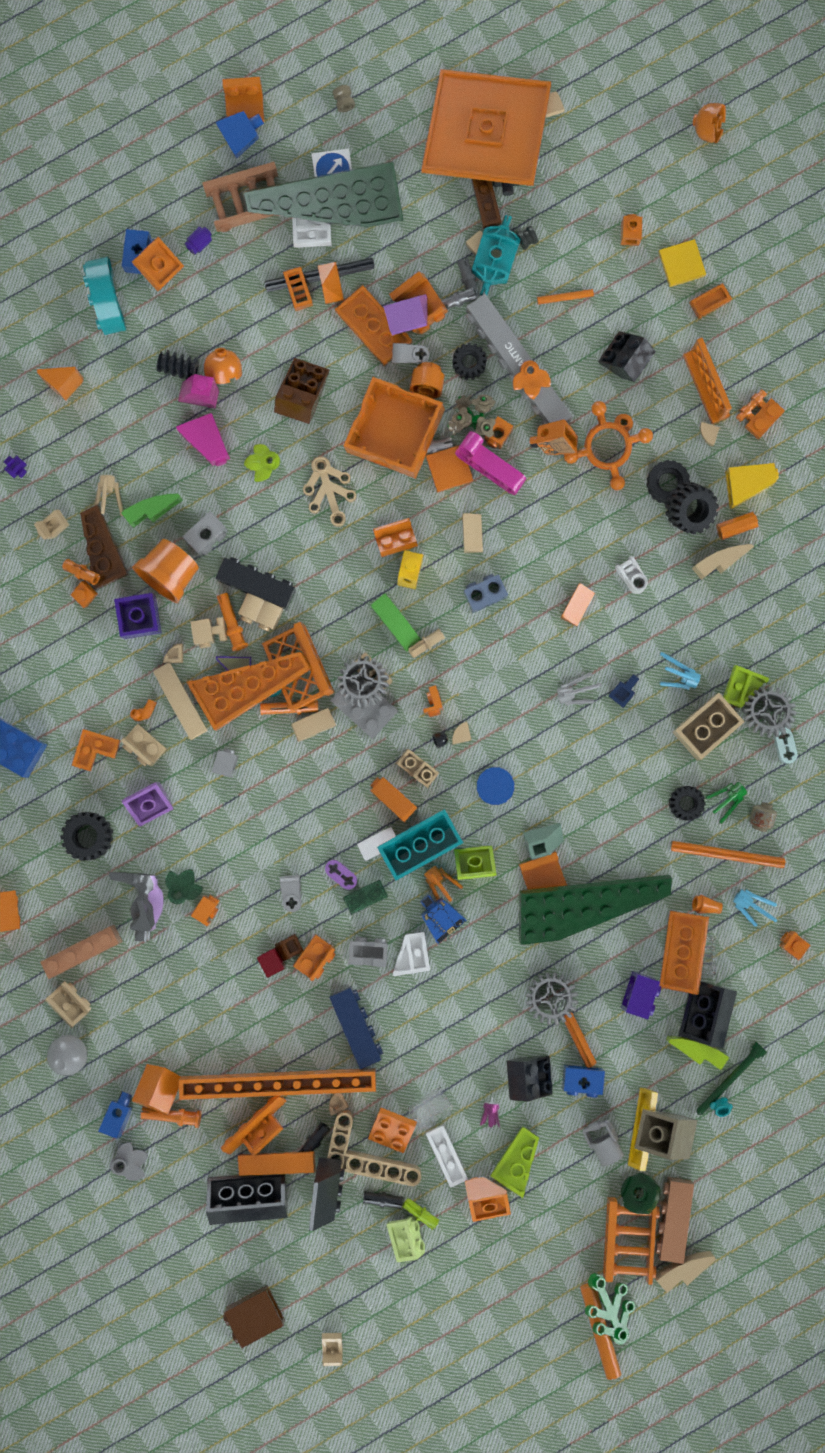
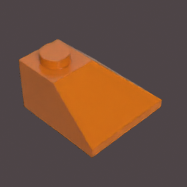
M474 1177L470 1180H465L473 1222L511 1215L507 1190L485 1177Z

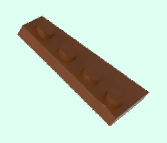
M95 505L81 512L80 515L84 537L87 542V555H89L91 566L89 567L91 571L98 573L100 576L99 582L93 585V589L97 591L129 575V572L104 515L101 513L100 506Z

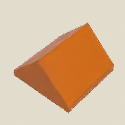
M76 367L37 369V374L65 401L84 381L83 376Z
M147 1064L132 1102L168 1115L179 1090V1079L181 1076L165 1067Z

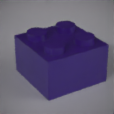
M153 593L114 599L121 638L125 640L162 633L157 599Z
M632 971L620 1008L626 1013L648 1020L649 1016H653L655 1011L653 1003L655 997L660 995V982L655 978Z

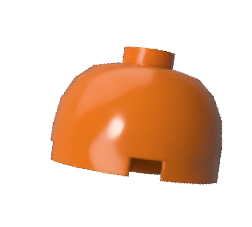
M708 103L699 110L698 114L694 115L693 126H695V131L700 139L709 143L719 142L724 130L721 129V125L726 120V106L721 103Z
M217 348L205 359L204 375L214 378L216 384L230 383L232 378L238 380L242 376L241 361L234 352L225 348Z

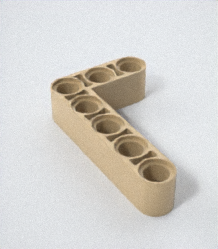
M347 1109L337 1113L327 1158L331 1159V1156L334 1154L339 1155L342 1159L341 1168L345 1169V1172L408 1186H415L420 1183L421 1170L415 1164L347 1150L353 1124V1114ZM345 1115L349 1118L350 1122L342 1124L339 1118ZM342 1135L346 1141L344 1143H337L335 1137ZM354 1158L358 1159L361 1163L357 1167L350 1164V1161ZM377 1163L380 1168L373 1171L369 1168V1165ZM396 1167L399 1172L396 1175H391L388 1169ZM410 1171H415L418 1176L415 1179H410L407 1174Z

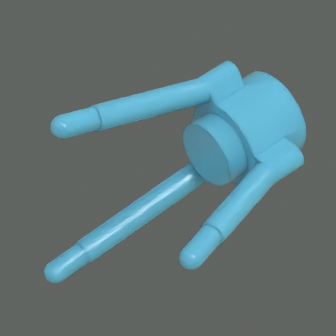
M663 652L660 653L662 657L685 670L683 673L673 668L665 667V670L681 676V682L684 684L660 682L661 686L684 688L687 690L690 687L696 688L698 686L700 674L695 673V670L688 668Z
M741 889L733 899V902L736 903L734 907L740 910L753 926L756 927L757 923L744 907L748 909L751 906L767 918L777 922L775 917L754 904L752 898L774 907L777 906L776 903L753 894L747 889L745 891Z

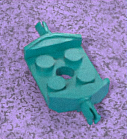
M504 215L502 225L490 226L484 229L472 266V273L483 283L480 292L481 296L483 294L488 296L491 285L506 284L508 282L520 244V238L517 234L509 230L511 216ZM495 249L499 250L502 254L498 258L491 255V252Z

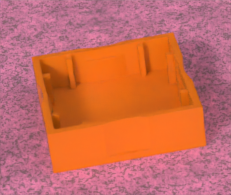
M372 377L363 398L361 410L354 420L343 446L349 454L416 479L444 414L443 402L418 393L405 391L397 385Z

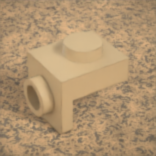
M54 510L43 521L36 522L34 526L38 534L45 540L57 537L69 524L60 510Z
M322 1333L323 1366L342 1365V1333Z

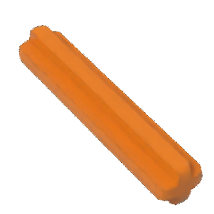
M570 1012L571 1018L567 1015L563 1016L566 1019L565 1025L587 1068L593 1067L596 1064V1060L573 1013Z

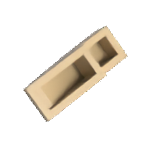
M745 544L723 549L706 557L692 569L701 580L714 569L723 573L754 546L752 544Z
M711 1251L685 1256L684 1264L670 1263L656 1273L655 1279L668 1293L681 1280L688 1286L716 1258Z

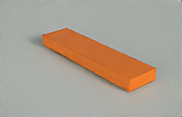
M315 1151L260 1153L255 1156L252 1154H239V1176L315 1173Z

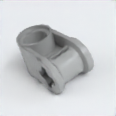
M393 343L392 363H422L429 358V350L423 345ZM419 348L420 352H423V356H420V359L419 356H416L415 354L416 352H419Z
M299 874L280 876V889L284 908L289 912L298 911L302 906ZM291 898L298 902L297 905H294V909L288 906Z

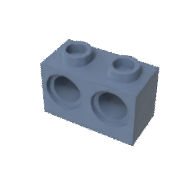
M490 574L484 577V581L481 583L473 582L465 586L466 589L463 594L472 613L508 597L499 574L496 576ZM496 584L499 591L492 593L489 591L488 586ZM479 592L482 598L475 601L471 598V594Z

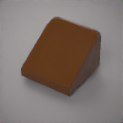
M296 934L275 944L282 961L303 952Z

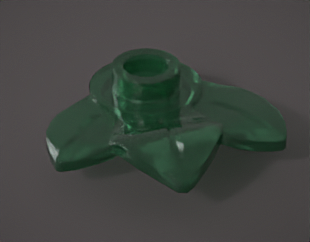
M192 869L185 870L179 875L170 871L166 876L165 884L169 889L168 899L171 903L182 904L185 900L196 899L202 893L203 887L194 884L195 874ZM176 891H179L181 893L180 898L175 897L174 894Z

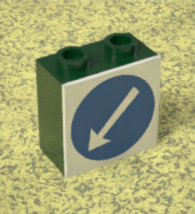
M349 148L312 153L315 177L352 169Z

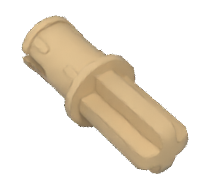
M438 628L427 637L423 636L422 640L411 646L408 651L415 658L427 649L431 650L432 646L445 639V637Z

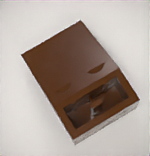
M294 358L275 397L274 413L310 424L330 370Z

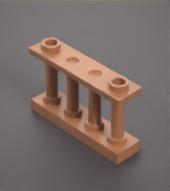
M275 162L202 183L206 197H213L219 220L214 221L217 232H227L233 227L274 216L272 214L244 212L238 189L243 186H248L249 190L257 189L256 184L260 181H266L268 186L275 185L274 178L278 176ZM229 191L231 192L237 215L226 218L220 194Z

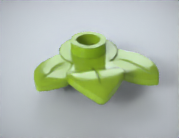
M257 444L253 447L254 454L245 459L244 466L255 471V482H262L270 478L272 470L279 467L280 457L276 452L270 451L266 445ZM272 457L273 461L269 464L268 459Z

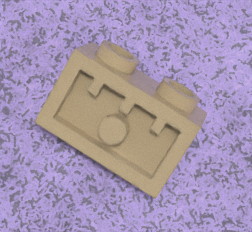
M139 724L125 738L120 740L124 743L122 747L130 754L134 752L139 756L137 760L144 766L147 764L153 766L167 750L165 746Z

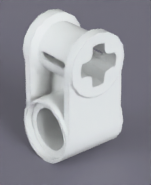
M630 556L626 562L615 566L618 575L624 580L632 593L640 594L645 590L648 580L634 557ZM640 580L643 583V587H635L633 581Z

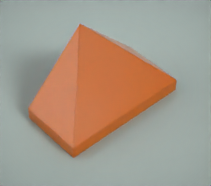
M336 262L318 265L325 304L344 300Z

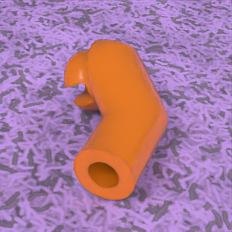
M148 699L144 708L131 710L130 717L134 721L149 719L157 702Z

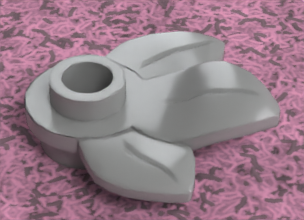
M131 1142L124 1143L118 1148L117 1156L111 1161V1171L118 1176L124 1175L131 1181L140 1180L145 1177L140 1166L146 1161L148 1153L143 1150H133ZM122 1162L124 1168H119L117 1163Z

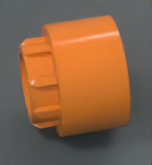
M431 362L420 363L413 370L410 392L432 399L439 398L442 395L445 375L441 372V367Z

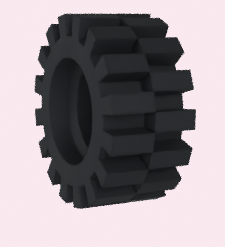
M467 343V345L462 344L453 354V369H455L456 375L459 374L461 379L465 377V380H468V378L475 380V377L479 378L481 373H484L487 357L485 351H482L481 346L477 347L475 343L474 345H471V343ZM465 356H474L477 364L473 368L465 367L462 363V359Z
M682 786L675 789L671 793V798H669L671 813L676 818L687 821L700 817L701 813L704 812V805H706L704 795L696 787ZM684 796H690L694 800V806L689 811L683 810L680 806V800Z

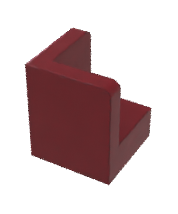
M276 947L257 957L267 978L286 968Z

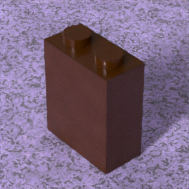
M268 1285L226 1306L223 1315L226 1325H230L233 1331L232 1337L235 1343H239L241 1349L278 1330L285 1323V1318Z

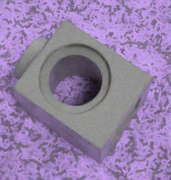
M224 748L223 751L218 750L212 772L233 778L239 756L234 755L235 751Z

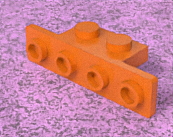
M272 1096L267 1101V1104L257 1110L247 1123L242 1124L233 1136L225 1140L220 1149L227 1154H232L244 1143L252 1155L255 1156L284 1129L273 1114L287 1102L286 1099L282 1096Z

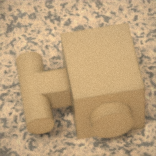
M224 617L216 618L217 626H213L210 619L191 621L194 645L199 646L200 649L209 648L211 644L215 643L214 635L219 634L220 641H226Z

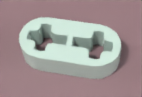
M785 728V734L788 735L785 738L786 745H784L783 739L775 736L774 742L779 760L782 763L789 764L797 759V750L791 730ZM785 747H787L788 752H792L790 760L783 756L786 753Z

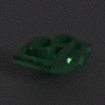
M377 880L343 897L350 914L353 915L387 899L388 895L381 880Z

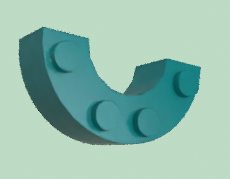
M107 256L86 261L83 264L86 275L83 276L86 288L89 287L90 294H87L90 306L94 305L98 330L102 329L104 335L126 331L123 312L114 287V274L110 258Z

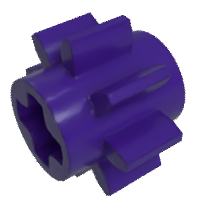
M9 455L3 461L6 464L4 470L14 479L17 475L22 478L27 473L24 469L27 464L17 455L14 458Z

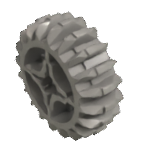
M358 656L357 662L351 658L352 664L349 666L348 663H345L344 665L347 669H340L343 676H338L337 678L341 681L337 684L338 688H341L339 693L345 695L344 700H350L352 706L357 702V706L361 708L364 702L365 707H369L370 701L373 705H376L375 699L378 698L381 701L382 697L380 694L387 693L383 688L389 687V684L384 682L389 680V676L384 675L387 672L386 668H382L383 664L381 662L377 663L376 658L370 661L369 656H365L363 661L362 657ZM369 668L377 672L378 681L369 677ZM361 669L359 674L352 675L355 671ZM365 678L367 682L361 685L360 681ZM349 683L357 686L358 695L350 691ZM375 688L371 693L366 695L368 689Z
M769 686L768 692H766L765 688L762 687L761 694L755 690V695H749L748 697L750 702H745L744 706L747 708L743 710V713L747 714V716L744 717V720L751 721L747 725L748 728L755 726L753 733L760 730L761 737H763L764 732L767 733V738H771L772 733H774L775 737H779V731L785 734V728L791 729L792 725L790 723H794L796 720L792 716H795L797 711L791 710L796 705L795 703L789 704L792 701V697L785 698L786 691L782 695L779 694L780 688L773 692L772 686ZM770 699L777 700L781 704L774 705ZM763 700L764 708L754 713L755 705ZM767 709H770L771 712L774 711L772 716L766 713ZM785 711L786 717L784 721L777 725L776 716ZM757 719L768 721L769 726L760 723Z
M548 972L546 973L547 979H543L539 975V983L536 980L532 981L536 985L535 988L528 986V989L533 991L532 994H526V997L532 998L531 1001L526 1002L527 1005L533 1004L529 1012L531 1013L536 1010L533 1017L536 1019L539 1015L542 1016L540 1023H543L545 1018L548 1019L547 1025H551V1020L553 1019L555 1025H559V1018L565 1023L566 1019L563 1016L567 1015L571 1018L572 1015L569 1013V1010L574 1012L577 1010L575 1007H572V1003L578 1004V1000H573V997L578 996V993H571L576 988L575 985L568 987L571 980L567 979L563 982V974L557 979L556 972L553 973V978H550ZM552 983L560 984L566 989L567 993H555ZM546 984V995L536 999L537 992ZM550 989L555 997H561L557 998L556 1003H554V1009L551 1002L546 1000L549 997ZM568 999L566 1008L558 1014V1003ZM537 1004H548L552 1015L543 1013Z

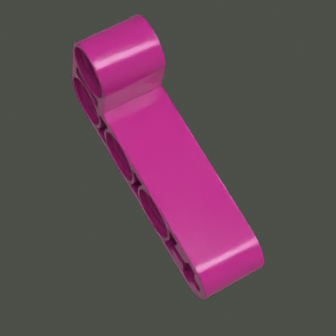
M470 431L456 450V456L508 493L516 495L526 481V477L481 445L483 443L482 437Z

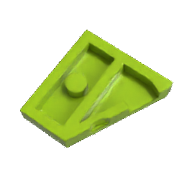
M734 665L723 698L730 705L742 708L745 702H748L749 695L754 696V691H758L764 683L769 681V678Z

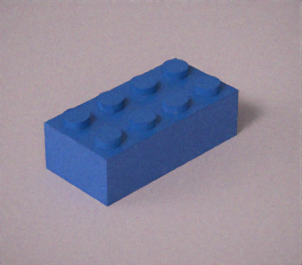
M0 718V765L21 777L29 778L45 751L47 744Z

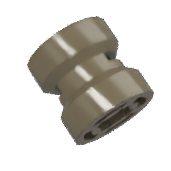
M342 85L333 90L332 94L334 99L337 100L336 106L339 112H348L355 107V101L350 96L352 94L350 86Z

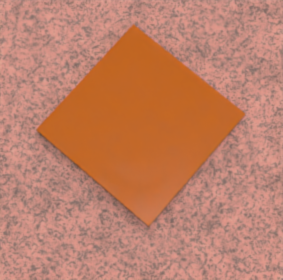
M441 69L421 168L422 173L534 186L551 82Z

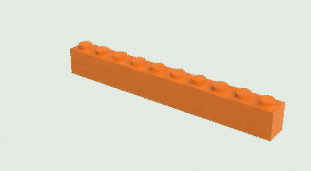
M376 1068L182 1076L179 1079V1100L376 1092Z

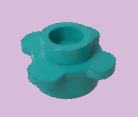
M722 1097L710 1104V1108L714 1109L715 1114L719 1117L729 1115L733 1108L732 1104L728 1103L726 1097Z

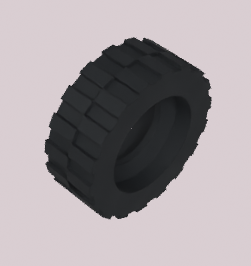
M665 460L653 467L647 477L646 484L648 493L651 494L653 499L659 503L668 504L667 497H671L672 493L671 491H664L659 485V479L665 473H671L677 478V486H683L685 482L690 483V475L686 467L682 466L683 464L677 463L674 460Z

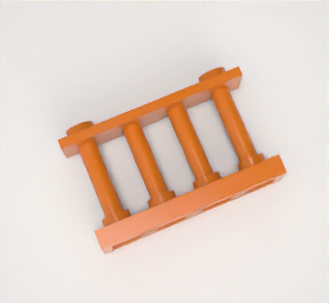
M607 1197L603 1277L605 1281L613 1282V1276L617 1274L646 1276L648 1285H652L653 1278H656V1266L653 1265L656 1219H659L660 1208L656 1206L650 1214H641V1216H649L648 1228L619 1226L616 1222L617 1216H620V1214H639L630 1212L625 1206H620L615 1197ZM619 1234L648 1236L647 1248L618 1246L615 1243V1239ZM618 1254L647 1256L646 1268L617 1266L614 1263V1256H618Z

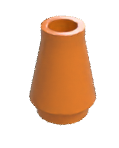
M696 895L693 899L692 910L698 914H720L722 912L723 904L704 895Z

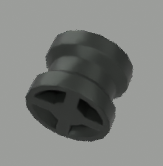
M532 226L526 227V230L523 232L518 231L516 233L520 238V246L523 250H526L531 244L535 245L538 243L537 235Z

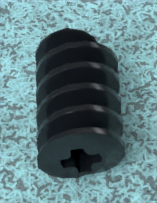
M167 349L165 354L162 351L160 352L156 369L157 372L164 371L166 375L171 372L173 377L178 375L180 379L184 377L188 379L198 373L199 359L196 358L192 362L191 356H188L187 360H184V354L177 358V352L170 356V350Z

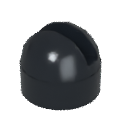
M438 732L432 735L437 749L447 744L448 739L445 733Z

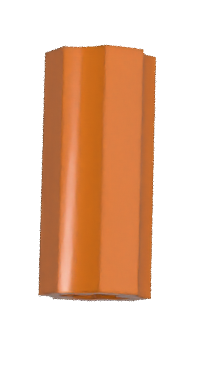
M754 512L716 525L717 533L721 540L759 527Z

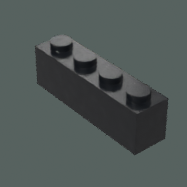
M224 557L215 578L218 582L246 594H252L286 611L288 610L296 592L292 582L285 579L281 582L276 580V576L269 572L262 574L258 572V568L250 564L246 567L241 565V561L236 558L230 557V559Z

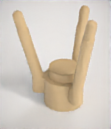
M101 475L100 482L98 483L94 506L99 505L102 492V514L105 513L106 494L112 493L113 490H115L120 514L124 511L119 493V483L115 482V477L112 475Z

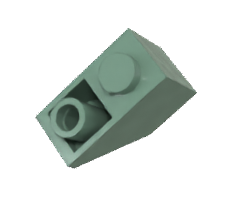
M560 823L523 832L526 850L531 860L551 855L564 841Z

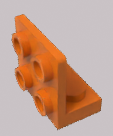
M260 77L222 79L225 93L226 118L244 111L248 119L259 114L264 122L263 92Z

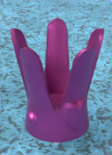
M491 1097V1102H484V1113L480 1126L486 1123L488 1117L490 1128L496 1125V1123L500 1127L498 1117L499 1103L493 1102V1097Z

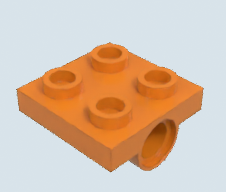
M380 1108L369 1133L368 1140L404 1153L415 1130L417 1121Z

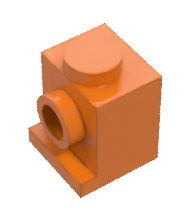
M209 895V897L203 896L191 917L205 926H209L211 924L209 918L213 919L219 909L216 907L220 900L212 895Z

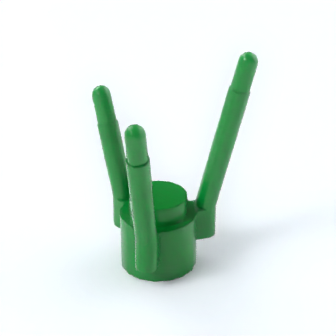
M740 782L734 785L730 783L726 787L706 796V799L728 791L727 795L729 798L713 810V814H716L729 802H734L719 821L720 824L728 818L747 794V790Z

